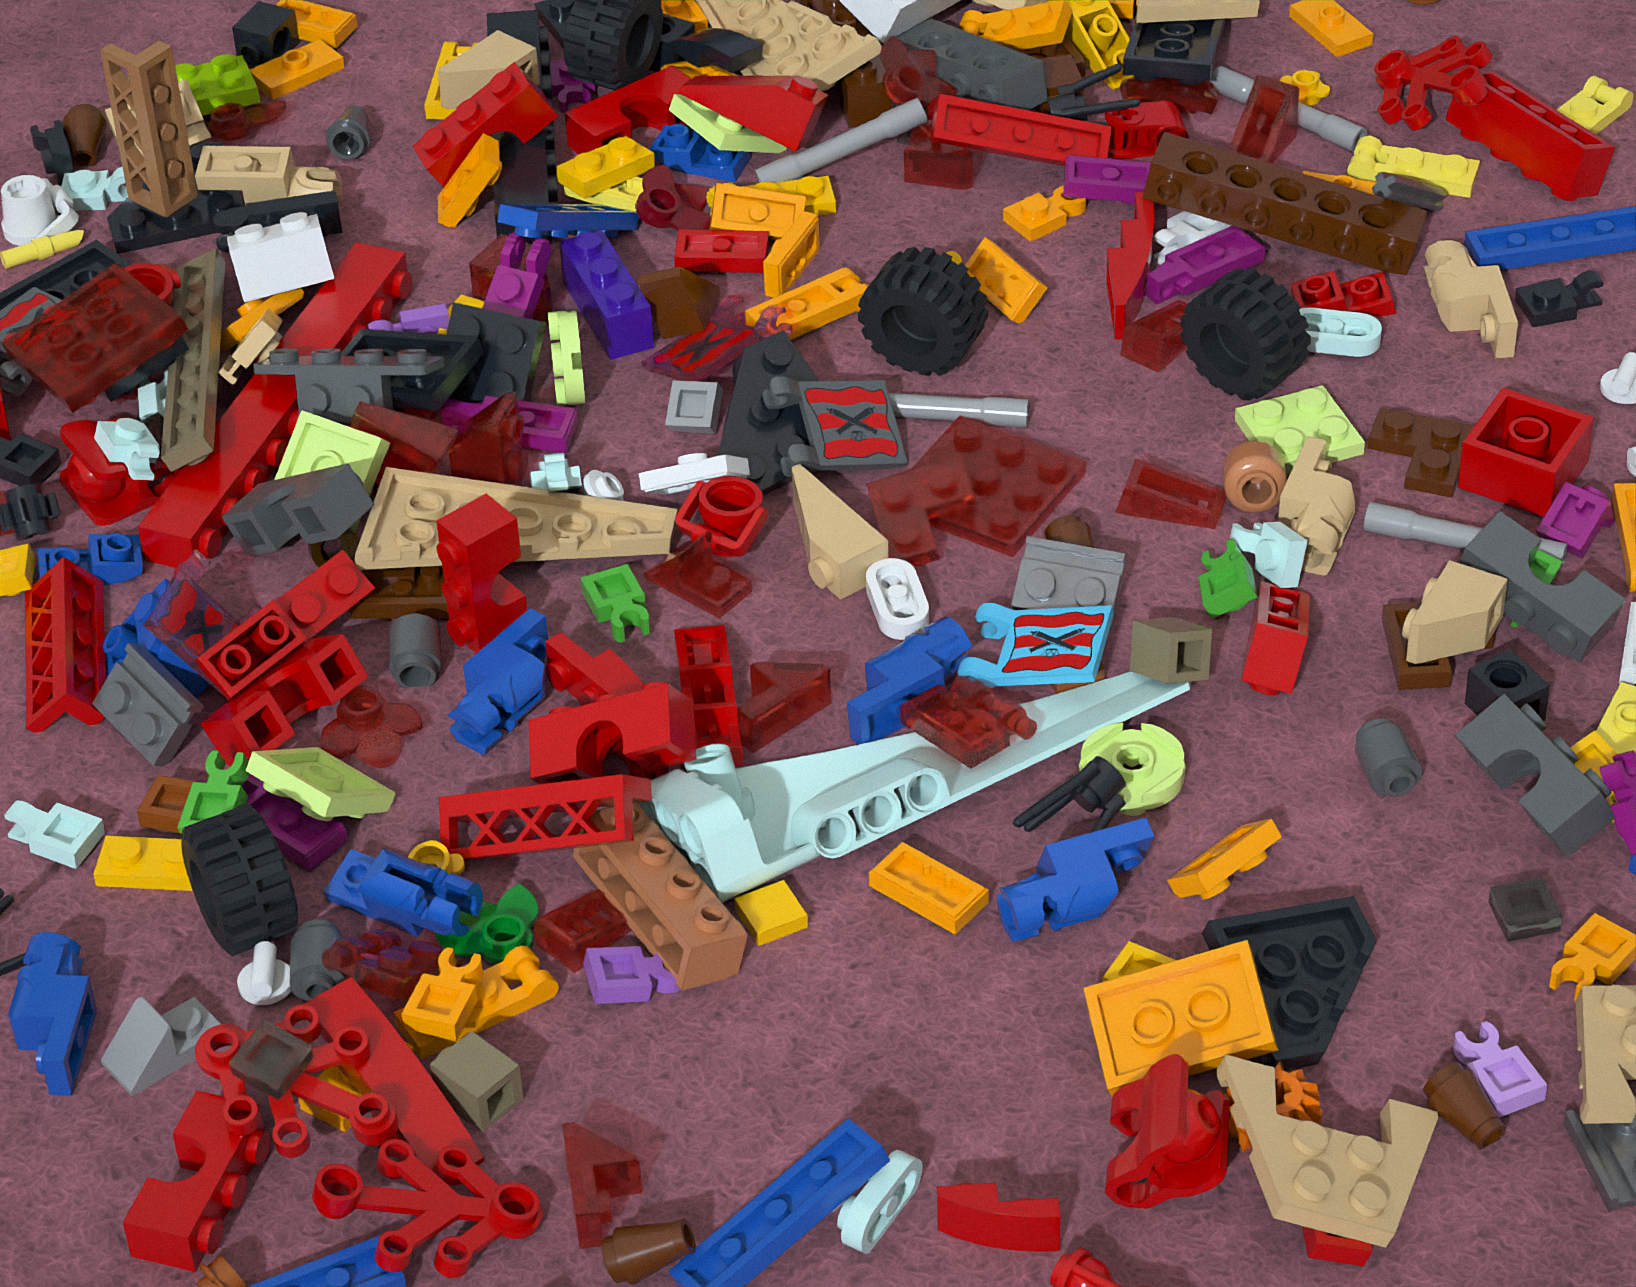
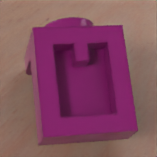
M1565 482L1536 529L1539 538L1567 543V552L1583 559L1602 526L1611 528L1615 522L1611 502L1604 493L1594 487L1585 485L1579 488Z

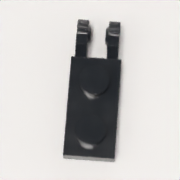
M327 191L246 203L244 207L219 211L212 217L214 231H217L219 234L216 241L218 250L226 253L230 252L227 237L235 235V231L241 227L261 224L262 228L280 224V220L283 217L299 212L307 213L308 216L317 214L323 237L329 234L343 233L336 192Z

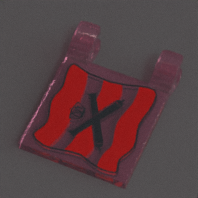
M730 294L720 301L705 331L682 335L643 360L641 364L652 373L680 381L701 382L741 356L744 348L782 330L789 336L793 332V327L789 323H781L778 327L776 326L778 316L786 312L785 307L778 305L766 307L754 327L746 325L745 312L737 313L734 316V309L737 304L744 301L743 297Z
M195 549L185 562H181L175 568L173 578L143 626L222 694L195 660L263 607L256 602L246 616H241L237 620L196 584L211 562Z

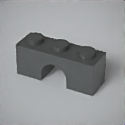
M347 463L259 483L221 517L244 553L254 556L277 551L298 533H300L306 544L336 539L365 514L374 503L364 489L361 478Z
M1499 511L1465 547L1459 563L1507 578L1505 614L1513 622L1524 625L1541 637L1557 653L1581 662L1614 627L1626 598L1584 569L1572 582L1565 585H1550L1539 580L1532 573L1530 567L1541 539Z
M1503 694L1455 734V736L1472 760L1501 790L1511 786L1524 776L1540 775L1536 785L1520 798L1518 802L1533 824L1566 857L1577 851L1614 820V814L1605 799L1612 792L1591 768L1583 774L1574 765L1579 758L1560 736L1557 735L1550 741L1542 733L1547 726L1527 703L1518 708Z

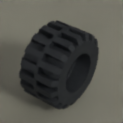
M576 0L567 21L564 38V61L568 73L574 79L614 91L644 78L655 59L661 39L663 21L661 0Z
M916 247L907 248L904 253L899 251L885 263L864 291L858 304L861 310L857 314L858 322L864 325L861 331L865 339L872 341L873 345L871 348L877 354H883L887 358L886 362L894 366L897 364L902 367V370L908 372L917 371L920 375L930 376L932 372L938 376L946 374L950 368L954 369L960 363L985 327L984 323L988 319L989 311L985 308L988 302L986 294L978 290L981 286L980 282L976 277H970L967 273L969 269L963 263L958 265L952 261L953 256L944 252L942 255H938L934 249L924 247L921 252Z
M1238 268L1230 273L1227 272L1192 299L1184 308L1185 314L1181 316L1180 325L1184 329L1180 333L1181 339L1187 345L1186 353L1189 360L1194 361L1198 373L1201 376L1204 375L1209 380V384L1215 388L1219 387L1224 393L1231 396L1237 394L1241 400L1249 401L1253 397L1255 399L1263 397L1303 365L1302 362L1307 359L1309 354L1307 347L1311 344V336L1305 330L1309 327L1307 319L1301 315L1299 311L1301 307L1297 300H1293L1288 295L1289 291L1282 284L1280 286L1277 285L1274 278L1265 273L1261 276L1256 269L1251 268L1245 271Z
M245 804L183 827L182 855L194 896L210 932L217 943L228 954L235 956L253 949L259 942H271L296 932L298 906L286 863L266 821L251 805Z

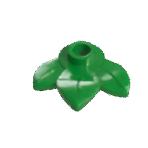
M516 884L501 897L497 905L482 901L478 917L460 911L459 922L466 924L469 928V932L466 935L459 937L453 934L442 935L435 933V938L443 949L447 947L453 948L454 955L472 957L476 953L481 954L488 962L498 964L515 947L528 946L532 949L533 937L530 929L539 917L538 904L527 888L521 884Z

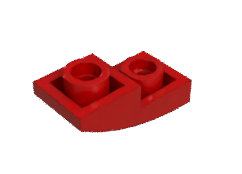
M1331 271L1290 283L1294 299L1297 300L1301 308L1357 312L1373 317L1396 314L1393 298L1384 272L1361 276L1355 280L1339 284L1336 272Z
M961 1183L951 1186H937L938 1231L974 1244L999 1249L1032 1252L1060 1251L1061 1216L1058 1198H1022L1014 1201H998L996 1183Z

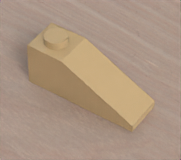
M801 464L792 467L793 503L809 563L808 570L810 576L819 588L827 587L841 600L866 587V572L873 563L889 558L888 540Z

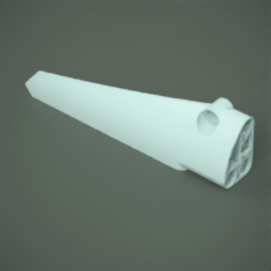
M1130 671L1034 701L920 731L832 751L735 768L730 748L727 745L711 744L696 749L697 760L684 763L686 772L675 769L651 780L652 801L639 802L638 804L652 821L659 825L663 834L679 853L686 857L690 866L706 885L713 889L717 898L724 903L820 856L833 859L854 851L1080 743L1100 728L1121 723L1190 690L1192 682L1166 684Z

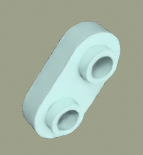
M1301 308L1299 310L1301 315L1306 317L1309 325L1305 329L1311 336V344L1307 347L1309 352L1362 357L1373 354L1380 347L1382 326L1371 315L1320 308Z
M901 1150L893 1151L888 1156L890 1162L868 1180V1183L858 1196H850L843 1204L837 1220V1227L842 1230L841 1240L843 1244L864 1254L870 1253L917 1190L922 1176V1161Z

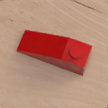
M789 75L695 76L681 85L679 94L795 152L809 142L828 97V94L817 90L818 85L812 80L802 76L791 77Z
M1260 581L1242 665L1241 681L1250 683L1249 687L1262 694L1275 696L1279 695L1280 691L1292 694L1308 639L1310 593L1291 588H1280L1276 584Z

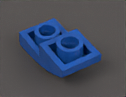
M683 124L665 125L649 149L654 152V159L674 170L730 182H737L751 159L750 152L717 149L691 127Z
M119 533L89 534L87 549H71L67 547L37 548V581L63 557L101 579L103 585L128 581L141 575L143 570L139 535H123Z

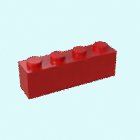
M1480 70L1487 80L1486 89L1488 91L1482 101L1473 106H1465L1463 103H1458L1454 97L1452 98L1445 120L1459 128L1461 136L1471 141H1479L1490 148V154L1493 157L1503 161H1510L1521 168L1520 173L1524 177L1541 181L1552 188L1551 193L1559 199L1576 201L1580 197L1598 196L1615 146L1493 70Z

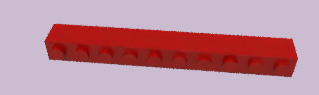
M355 242L333 271L334 279L325 281L274 350L295 348L298 349L299 356H312V351L329 348L340 349V352H342L360 329H368L369 323L377 320L390 321L393 308L400 299L408 297L412 287V276L407 270L405 252ZM253 375L215 425L214 451L196 465H184L138 525L145 561L198 573L208 558L213 559L217 556L222 539L230 530L221 516L256 485L266 482L276 467H280L299 418L295 375Z

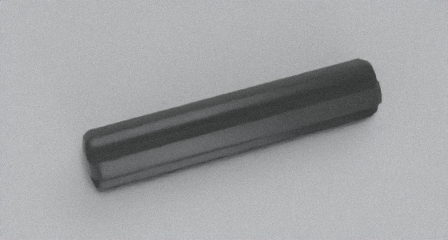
M1380 172L1375 176L1377 183L1372 187L1375 196L1434 212L1444 208L1442 200L1447 197V193L1443 188L1386 172Z

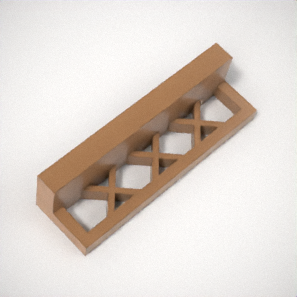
M158 40L135 55L109 43L101 48L100 52L128 199L167 218L198 197L172 46ZM120 66L127 69L129 80L121 71ZM128 105L131 107V109H132V110L134 111V113L136 114V118H135L134 115L131 113V111L128 109ZM134 141H135L136 144L139 146V148L142 150L143 156H142V154L140 153V151L137 149V147L135 146ZM141 178L150 189V192L143 189Z

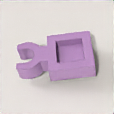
M1487 1021L1481 1023L1479 1033L1481 1043L1469 1041L1462 1031L1455 1033L1453 1051L1456 1058L1467 1065L1466 1069L1474 1071L1499 1117L1546 1099L1547 1083L1517 1045L1505 1050L1499 1047V1033L1494 1025Z

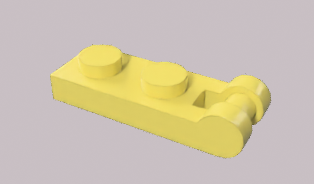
M1593 75L1587 80L1583 90L1559 107L1557 111L1592 133L1598 134L1631 107L1634 94L1622 87L1611 88L1606 80Z
M1364 136L1357 142L1354 156L1350 160L1347 172L1354 179L1377 182L1375 176L1378 173L1386 172L1443 188L1450 195L1471 198L1479 174L1480 160L1467 159L1454 154L1442 155L1423 152L1411 147L1398 148L1382 145L1376 137Z

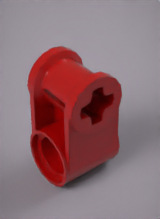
M1170 101L1143 102L1138 107L1105 112V120L1108 126L1112 127L1108 157L1112 159L1124 160L1154 156L1164 132L1189 139L1178 107Z

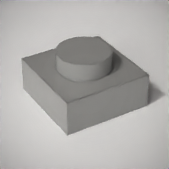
M673 380L665 426L671 431L716 434L723 388L718 382Z

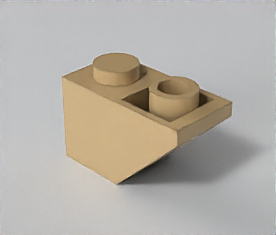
M499 30L495 31L438 69L442 107L456 109L459 104L471 98L488 84L497 73L505 70L514 61L537 86L540 85L536 47Z
M1449 560L1438 579L1431 577L1428 581L1420 608H1412L1406 617L1402 631V637L1408 639L1406 661L1419 664L1484 649L1503 618L1508 579Z

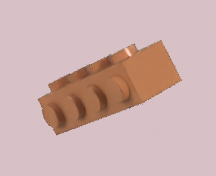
M632 803L634 841L574 848L572 857L653 956L656 953L663 961V967L672 973L676 979L675 984L681 991L722 981L739 973L743 953L747 946L748 933L743 925L732 916L717 898L713 889L707 886L690 866L686 857L679 853L663 834L659 825L652 821L638 803ZM614 807L597 810L590 818L602 832L615 830ZM583 828L579 832V834L587 833Z

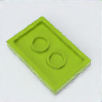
M224 54L214 57L208 63L199 65L183 63L175 65L178 82L187 79L202 116L261 103L258 87L242 55Z

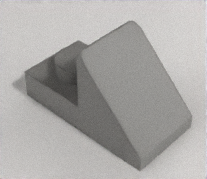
M140 996L133 1003L101 1058V1064L131 1096H134L196 1059L195 1046L200 1036L208 1029L221 1023L195 997L160 1015Z

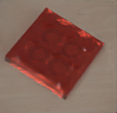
M114 263L1 344L12 360L74 413L82 406L92 403L100 393L115 382L131 375L139 365L157 352L170 347L178 337L189 329L180 314L120 265Z
M959 416L885 496V509L1014 557L1024 546L1026 537H1031L1086 474V461Z

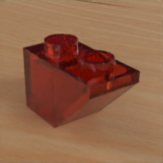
M505 393L467 420L448 450L451 476L513 485L516 480H523L528 468V454L523 452L524 417L519 414L517 393Z

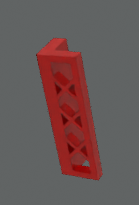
M939 94L927 106L926 117L929 120H933L930 141L1064 167L1068 155L1108 158L1111 126L945 94Z
M65 557L34 583L32 589L25 592L26 729L33 733L43 732L64 712L89 726L98 725L105 718L92 704L106 681L105 652L103 650L105 641L103 581Z
M619 774L439 797L440 843L447 848L449 854H460L464 861L631 842L634 841L632 803L652 801L651 779ZM614 806L615 830L602 832L590 818L598 807ZM567 811L574 819L560 837H555L543 824L551 813ZM521 817L527 825L514 842H509L498 829L505 819ZM458 821L466 823L475 822L482 829L467 848H459ZM583 828L587 833L579 834V832ZM536 834L542 838L532 840ZM490 840H492L495 843L492 845H487Z

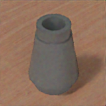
M359 106L347 107L328 128L326 141L334 155L341 159L351 160L359 155H363L367 151L370 143L368 115L363 108Z

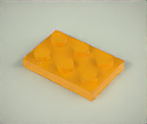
M1248 940L1083 988L1107 1090L1111 1097L1120 1088L1143 1078L1153 1064L1172 1054H1178L1188 1062V1076L1218 1068L1225 1054L1247 1060L1278 1051L1253 952Z

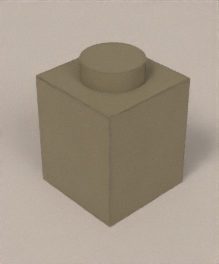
M1176 617L1133 620L1129 671L1166 684L1209 680L1212 629Z
M473 1031L469 1032L454 1045L443 1049L437 1058L430 1063L432 1079L455 1113L482 1133L524 1100L519 1064Z

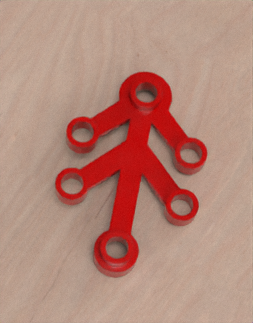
M1458 36L1448 38L1440 45L1414 57L1406 55L1400 49L1387 53L1374 67V71L1377 74L1376 82L1380 88L1384 89L1383 100L1378 106L1377 112L1385 123L1391 125L1403 119L1411 131H1415L1427 125L1432 118L1431 112L1425 105L1428 88L1451 93L1458 103H1463L1465 106H1473L1479 103L1488 92L1486 89L1487 80L1479 69L1485 67L1491 61L1492 53L1483 41L1475 42L1466 48ZM1467 65L1466 67L1455 72L1453 75L1446 74L1461 66ZM1410 84L1407 105H1405L1400 95L1402 87Z
M300 1004L288 1010L284 1021L248 1032L234 1024H220L208 1029L200 1036L196 1043L195 1057L200 1069L204 1073L220 1080L226 1101L222 1114L227 1129L235 1135L244 1136L254 1132L261 1121L256 1101L247 1095L243 1073L263 1081L276 1124L272 1131V1137L278 1153L287 1158L299 1157L308 1150L311 1142L305 1122L298 1118L292 1095L349 1119L353 1135L360 1143L368 1146H379L383 1142L392 1139L398 1130L399 1122L393 1102L388 1097L378 1093H366L362 1096H357L309 1075L342 1064L356 1066L365 1062L371 1053L366 1031L358 1026H346L336 1033L332 1043L278 1059L261 1054L260 1052L290 1042L302 1045L309 1044L319 1037L322 1027L318 1012L310 1005ZM301 1020L312 1022L304 1029L294 1028L295 1024ZM357 1041L361 1043L355 1050L343 1049L349 1042ZM232 1046L226 1052H215L217 1049L221 1047ZM248 1110L251 1112L243 1120L232 1119L239 1111ZM375 1110L381 1111V1113L374 1118L363 1117L368 1112ZM297 1132L301 1134L294 1142L282 1141L283 1137L288 1133Z
M390 1139L382 1143L376 1161V1168L379 1173L389 1179L404 1178L417 1191L363 1185L362 1177L354 1168L337 1163L326 1165L318 1171L312 1191V1200L318 1211L330 1219L344 1218L355 1209L419 1215L399 1230L386 1231L379 1237L374 1259L379 1267L389 1272H399L407 1268L414 1249L458 1219L478 1221L477 1224L460 1237H446L438 1244L434 1258L436 1270L445 1277L459 1278L468 1272L472 1256L501 1236L511 1239H523L533 1235L540 1227L543 1217L539 1197L532 1188L517 1182L505 1183L500 1186L473 1162L471 1154L465 1148L457 1145H449L439 1151L433 1172L414 1155V1150L409 1143L400 1139ZM388 1157H397L402 1161H393ZM446 1163H454L460 1167H451ZM464 1184L476 1197L461 1196L449 1185ZM389 1248L397 1249V1250H399L401 1253H400V1254H394V1253L389 1252L387 1249H389ZM446 1255H456L460 1260L450 1259Z

